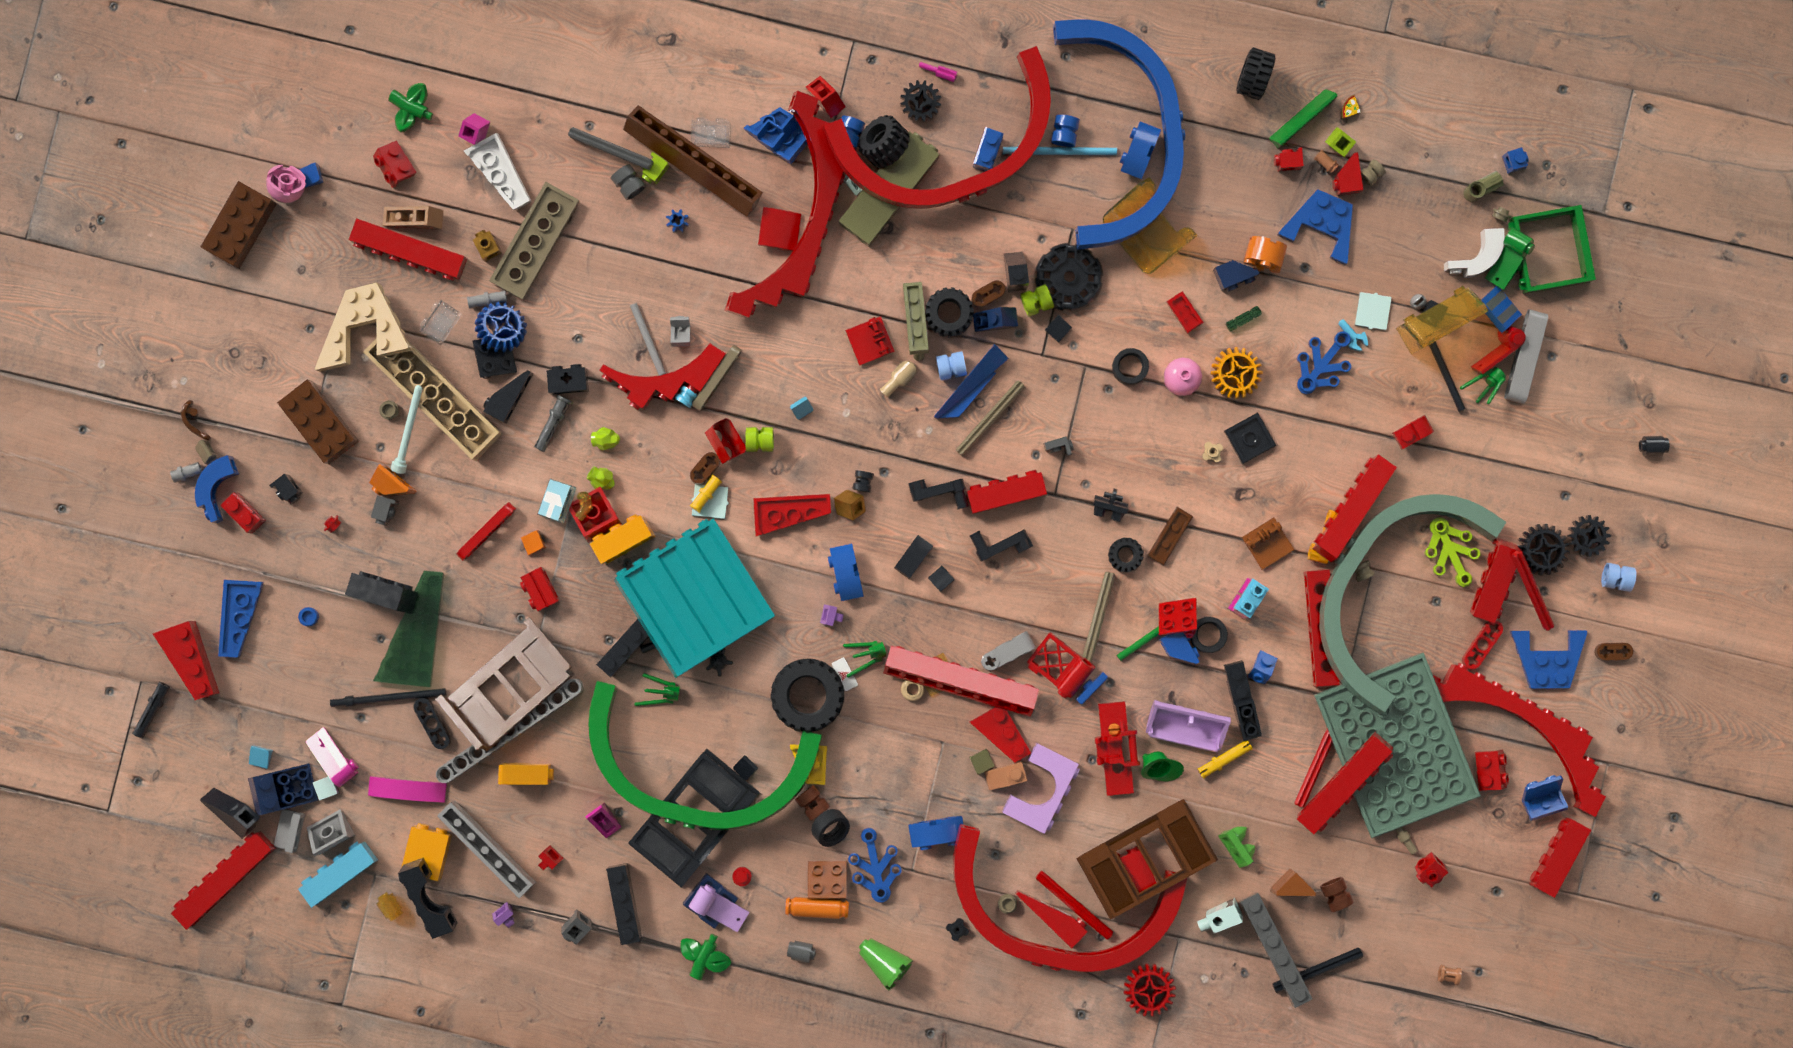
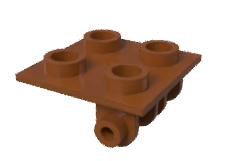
M1274 517L1241 537L1261 570L1294 550L1282 531L1281 524Z
M808 861V899L846 898L847 861Z

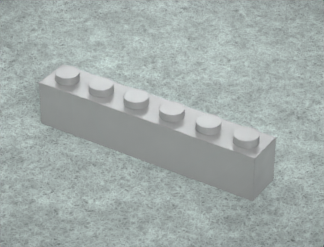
M456 801L450 802L437 816L518 898H521L536 883Z

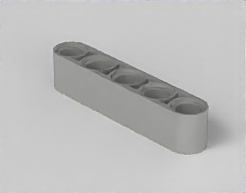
M1528 309L1525 315L1522 330L1525 333L1526 339L1524 344L1515 353L1504 398L1506 400L1525 404L1528 398L1548 321V314Z

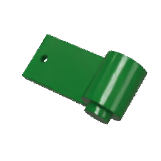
M1512 228L1504 238L1503 244L1505 247L1485 279L1503 290L1506 289L1527 254H1531L1535 248L1534 240L1515 228Z

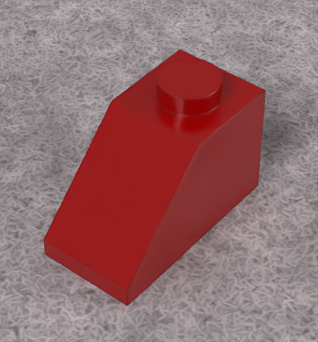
M821 76L806 86V89L813 97L819 98L818 104L830 118L838 115L846 108L836 90Z
M1358 152L1353 153L1334 177L1335 180L1332 181L1333 190L1337 192V196L1358 194L1363 191Z

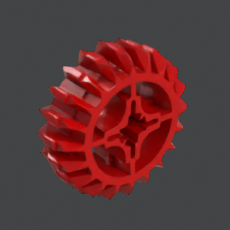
M1146 963L1145 970L1139 965L1138 969L1140 972L1136 973L1132 969L1131 972L1134 977L1129 975L1126 977L1131 982L1124 983V986L1129 989L1124 990L1123 993L1130 995L1125 1000L1126 1002H1131L1129 1005L1131 1009L1136 1007L1135 1012L1137 1014L1143 1009V1016H1146L1147 1012L1150 1011V1016L1154 1017L1155 1010L1161 1015L1160 1008L1163 1007L1167 1011L1168 1008L1165 1004H1173L1169 997L1175 998L1176 996L1170 992L1176 990V986L1170 985L1174 982V979H1167L1170 973L1167 971L1163 974L1164 968L1162 966L1157 971L1156 964H1153L1152 969H1150L1149 964ZM1151 975L1160 977L1165 985L1153 984ZM1145 976L1144 984L1135 988L1137 981ZM1149 983L1151 987L1154 989V992L1152 991V994H1150V996L1147 993V991H1145V989H1148L1147 987L1149 986ZM1165 992L1162 999L1154 1004L1156 995ZM1135 994L1146 996L1148 1005L1137 1001Z

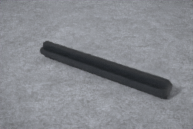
M1355 948L1299 973L1303 981L1306 982L1363 958V952L1360 948ZM1280 980L1272 984L1276 993L1285 991Z

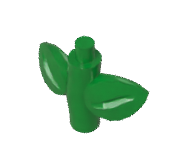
M417 83L409 87L406 97L395 89L389 95L388 101L399 108L395 115V125L401 133L409 130L414 125L416 117L431 120L433 117V113L429 112L428 107L423 105L428 96L424 83Z
M711 934L709 939H705L703 945L697 940L690 938L681 940L682 955L686 960L694 962L689 974L692 978L702 980L706 968L714 973H719L731 965V960L725 953L715 951L717 935Z

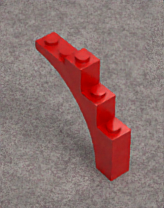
M709 343L704 351L688 365L660 376H632L618 372L604 364L599 371L603 373L602 378L610 383L614 380L619 384L617 388L626 394L630 391V394L627 396V399L630 400L629 405L637 410L640 408L645 410L657 392H659L657 396L666 402L668 400L673 402L675 400L674 397L681 391L682 385L684 386L686 383L688 384L687 388L694 393L697 391L701 392L726 353Z

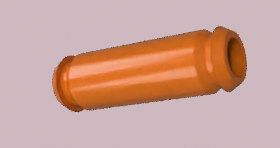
M786 898L785 914L788 916L791 914L794 917L848 918L849 902L847 900L843 902L838 899Z

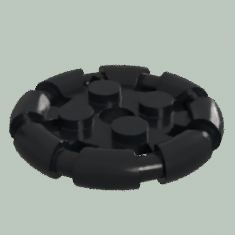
M1062 243L1053 246L1046 255H1042L1035 270L1037 272V278H1035L1036 288L1046 285L1049 290L1053 287L1057 292L1053 296L1050 293L1054 308L1062 311L1063 309L1077 311L1089 306L1088 303L1098 297L1103 286L1101 280L1104 275L1099 259L1095 258L1089 249H1077L1076 243L1075 245ZM1067 252L1074 253V258H1067ZM1054 257L1059 260L1055 264L1051 261ZM1085 258L1090 263L1087 267L1082 262ZM1045 272H1051L1050 279L1044 278ZM1066 272L1074 274L1075 279L1072 282H1067L1064 279ZM1088 275L1094 276V282L1088 281ZM1085 289L1088 294L1082 297L1080 292ZM1064 296H1072L1071 302H1065Z

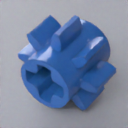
M672 209V215L666 216L670 220L666 226H672L673 233L676 230H680L683 233L684 226L689 227V224L685 221L689 216H683L682 209L679 210V213ZM676 217L681 219V224L677 225L674 223Z

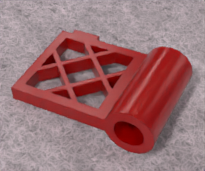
M1049 632L1027 661L1030 664L1028 666L1030 670L1035 674L1039 672L1057 686L1059 695L1066 699L1067 697L1072 698L1095 669V666L1089 660L1077 654L1051 632ZM1050 638L1056 643L1057 651H1047L1046 643ZM1068 652L1074 657L1070 663L1062 664L1061 653ZM1058 653L1059 664L1049 665L1048 654ZM1037 655H1045L1046 665L1039 666L1033 660ZM1051 667H1060V676L1057 680L1050 674Z

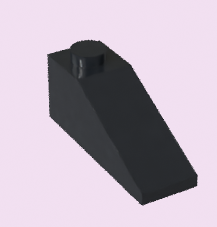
M529 370L525 371L495 392L491 398L488 397L483 405L485 408L483 412L507 424L533 373Z

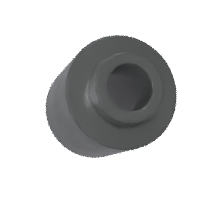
M796 940L795 942H789L787 957H791V960L810 963V960H814L816 949L813 948V944Z

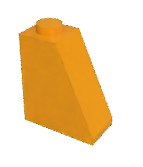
M503 763L499 765V785H548L554 779V769H551V764Z

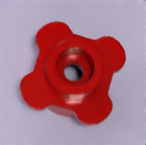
M338 515L335 517L330 516L324 522V531L328 530L332 533L341 524Z

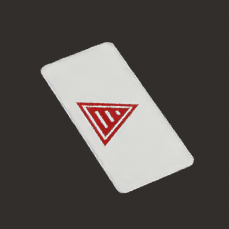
M844 657L832 663L834 670L841 678L845 691L858 685L854 676L847 677L851 670Z

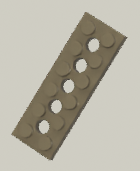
M545 182L489 281L524 300L580 201ZM552 203H557L559 206L558 211L555 213H551L548 210L549 205ZM546 219L549 221L548 228L540 229V221ZM533 236H538L540 239L539 244L536 246L530 245L529 242ZM527 252L530 254V260L523 263L520 260V256L522 253ZM519 269L521 271L518 279L511 278L512 270Z

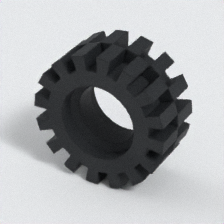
M1132 538L1118 539L1109 548V562L1118 571L1131 572L1141 565L1144 558L1142 546ZM1124 547L1130 548L1133 552V558L1130 562H1122L1119 559V551Z

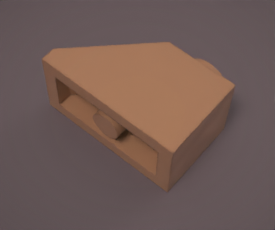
M1021 761L984 772L989 790L1027 781Z

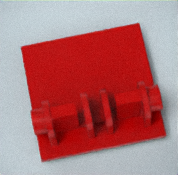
M881 316L871 318L865 323L845 330L859 366L895 352Z
M1197 598L1159 603V636L1183 632L1187 638H1192L1195 630H1197Z

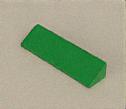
M1327 89L1323 90L1269 138L1277 149L1282 147L1338 97L1337 93Z

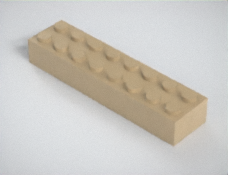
M376 338L363 353L411 400L415 387L417 385L422 386L418 407L472 460L477 461L499 439L502 433L409 341L408 343L412 346L413 350L379 357L377 356Z

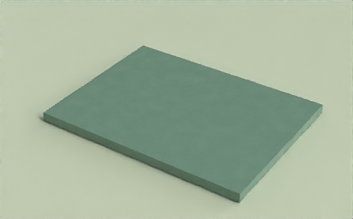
M1423 652L1366 674L1372 681L1395 696L1385 713L1379 714L1356 698L1343 684L1314 695L1342 767L1375 732L1393 747L1392 758L1387 763L1382 762L1379 765L1380 770L1374 777L1369 776L1365 780L1367 784L1360 791L1356 790L1353 793L1371 838L1481 796Z

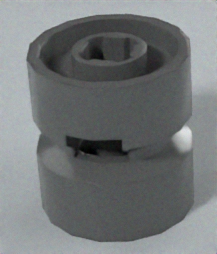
M630 164L621 167L610 178L616 187H621L620 192L626 200L634 198L646 188L641 178L635 177L637 173Z

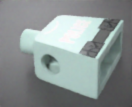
M1233 898L1207 910L1206 918L1197 921L1201 932L1212 928V931L1217 933L1242 923L1243 914L1236 899ZM1215 917H1220L1222 920L1217 921Z

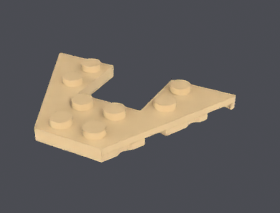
M373 283L345 291L316 364V371L322 372L350 365L351 328L377 322V356L385 357L413 350L405 337L404 330L400 327L396 313L392 311L389 305L390 301L385 296L382 285Z

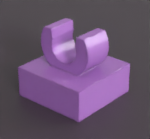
M824 604L820 623L833 626L834 620L842 622L844 615L836 613L837 607Z
M508 902L492 913L493 921L497 926L504 922L510 928L515 923L512 917L513 909Z

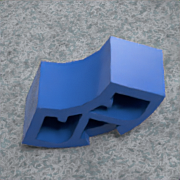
M1141 121L1137 128L1133 127L1129 137L1133 140L1128 152H1123L1120 163L1123 164L1122 172L1142 179L1161 129Z
M847 544L830 548L831 556L828 557L830 568L834 567L837 583H833L835 594H840L841 601L864 597L853 545Z
M962 816L945 817L909 824L912 848L920 847V850L932 849L931 845L947 843V846L955 845L959 825L963 824Z

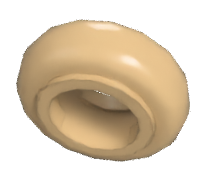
M905 680L901 686L903 697L909 701L919 700L925 692L924 685L917 684L918 693L911 695L907 691V686L917 683Z

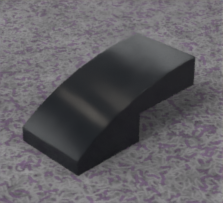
M917 535L894 569L910 579L933 545Z

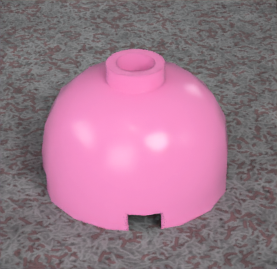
M278 165L268 171L266 187L273 199L282 203H292L303 195L306 178L299 169L293 166L286 168L283 165Z
M1182 357L1173 360L1164 371L1165 386L1170 392L1178 396L1192 394L1199 388L1202 381L1201 368L1195 361L1189 358Z

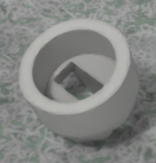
M1421 294L1414 295L1410 300L1411 307L1415 310L1424 308L1427 302L1425 296ZM1422 298L1423 301L1416 305L1415 302Z

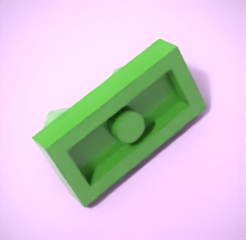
M1242 826L1232 828L1218 835L1239 868L1251 864L1255 853V845H1242L1241 843L1247 833V827Z

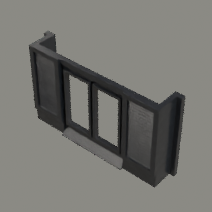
M706 749L663 801L680 805L676 800L686 787L690 785L723 813L748 808L760 792L709 749ZM651 815L628 844L681 888L729 831L698 827L707 836L693 851L658 822L661 819L660 817Z

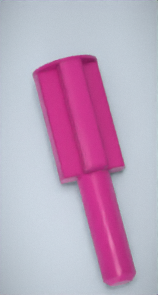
M923 62L919 63L920 68L936 73L937 77L951 82L956 80L957 71L940 65L937 68Z

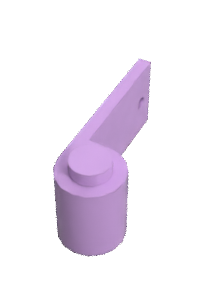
M710 885L700 886L689 907L696 913L703 916L708 915L738 932L749 911L715 893L716 890Z

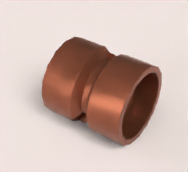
M812 785L794 799L800 808H805L804 813L810 821L830 807L826 799L820 797V791L815 785ZM815 800L817 805L812 808L809 804Z
M1343 877L1332 879L1320 886L1324 897H1328L1327 904L1331 912L1342 910L1354 903L1350 892L1346 891L1347 885Z

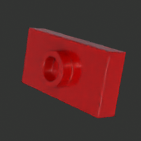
M1183 291L1166 301L1187 334L1204 323Z

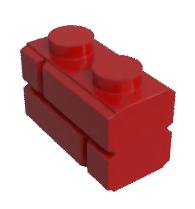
M232 493L220 505L246 533L253 534L266 521L248 501H245V498L240 493Z
M539 567L520 577L522 580L520 586L524 593L528 592L531 598L528 601L533 610L537 609L540 612L560 602L543 567Z

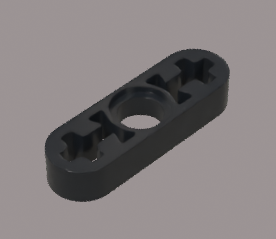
M427 698L416 700L413 706L414 711L433 746L437 749L447 748L451 743V737L432 702ZM420 702L423 704L427 703L428 706L425 709L427 713L432 711L433 715L423 718L422 716L426 715L424 710H419ZM430 718L437 720V727L435 729H430L427 726V721ZM441 728L442 732L438 733L441 737L446 738L444 741L445 745L442 743L438 744L439 737L437 734L433 736L432 732H436Z

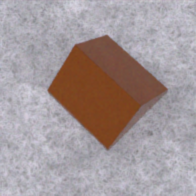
M1291 869L1271 887V892L1276 896H1316V892Z

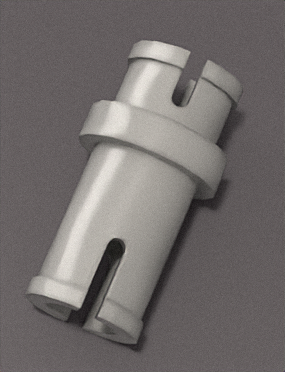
M196 462L185 467L179 466L176 470L170 471V475L174 483L180 480L183 482L187 480L186 478L201 474L202 468L200 463Z

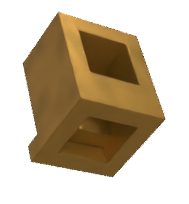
M482 230L475 234L476 238L472 240L482 260L487 262L502 254L490 231ZM487 240L488 245L483 247L482 242Z

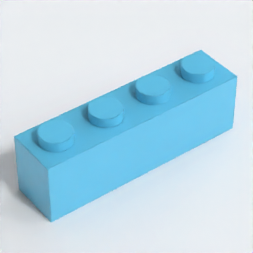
M357 841L348 848V853L345 855L341 853L332 859L334 863L329 867L324 865L318 869V875L314 878L309 876L301 882L303 886L298 890L311 908L318 905L378 861L366 842L359 844Z

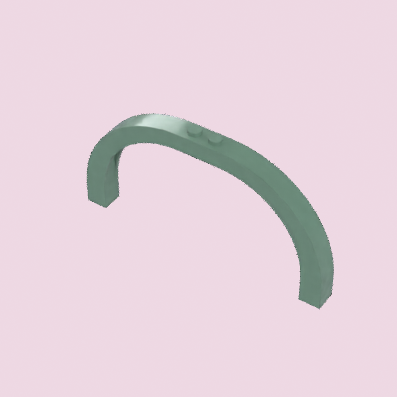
M1440 494L1421 495L1395 503L1373 517L1355 538H1351L1346 545L1347 551L1345 554L1341 553L1335 562L1337 566L1327 582L1320 607V633L1323 648L1330 666L1342 684L1356 698L1379 714L1386 712L1395 696L1367 677L1348 652L1340 624L1341 602L1345 588L1377 537L1391 524L1406 517L1423 514L1446 516L1468 525L1490 541L1497 538L1506 521L1477 503L1456 496Z

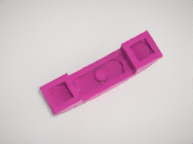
M370 776L368 796L412 801L445 802L447 783Z

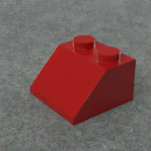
M601 487L567 505L588 543L592 542V538L601 533H608L611 527L622 524Z

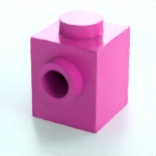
M473 113L462 121L458 137L476 145L486 138L490 121Z

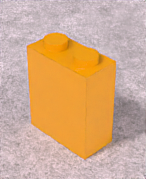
M423 823L412 826L402 866L424 857L432 872L429 879L441 880L452 834L447 833L448 830L444 828L429 829V825Z

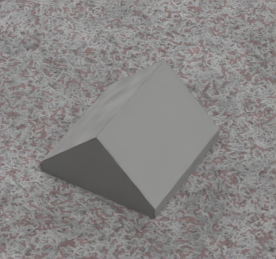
M341 809L307 827L314 856L320 855L355 836Z

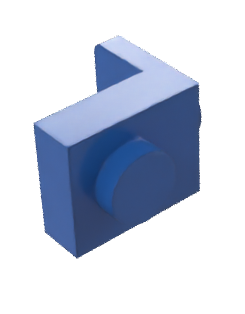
M1260 650L1248 677L1257 683L1266 684L1272 676L1278 658Z

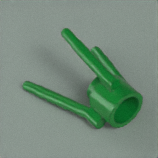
M1497 367L1478 375L1462 385L1460 389L1463 390L1486 376L1485 381L1488 386L1477 398L1476 403H1479L1489 390L1495 387L1487 401L1489 405L1500 386L1506 380L1505 373Z
M883 642L843 644L844 648L869 647V651L855 654L852 656L853 658L870 655L871 659L875 658L848 673V678L877 662H881L882 658L887 656Z
M645 673L642 674L645 678L666 685L664 690L645 689L644 691L647 693L663 694V698L667 699L635 702L634 706L663 703L673 704V701H678L680 686H675V682H668Z

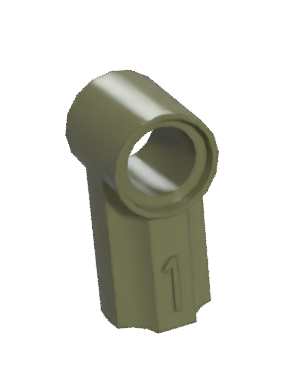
M1495 171L1472 182L1464 189L1463 195L1466 200L1474 202L1504 186L1503 178ZM1471 188H1475L1478 191V195H1474Z

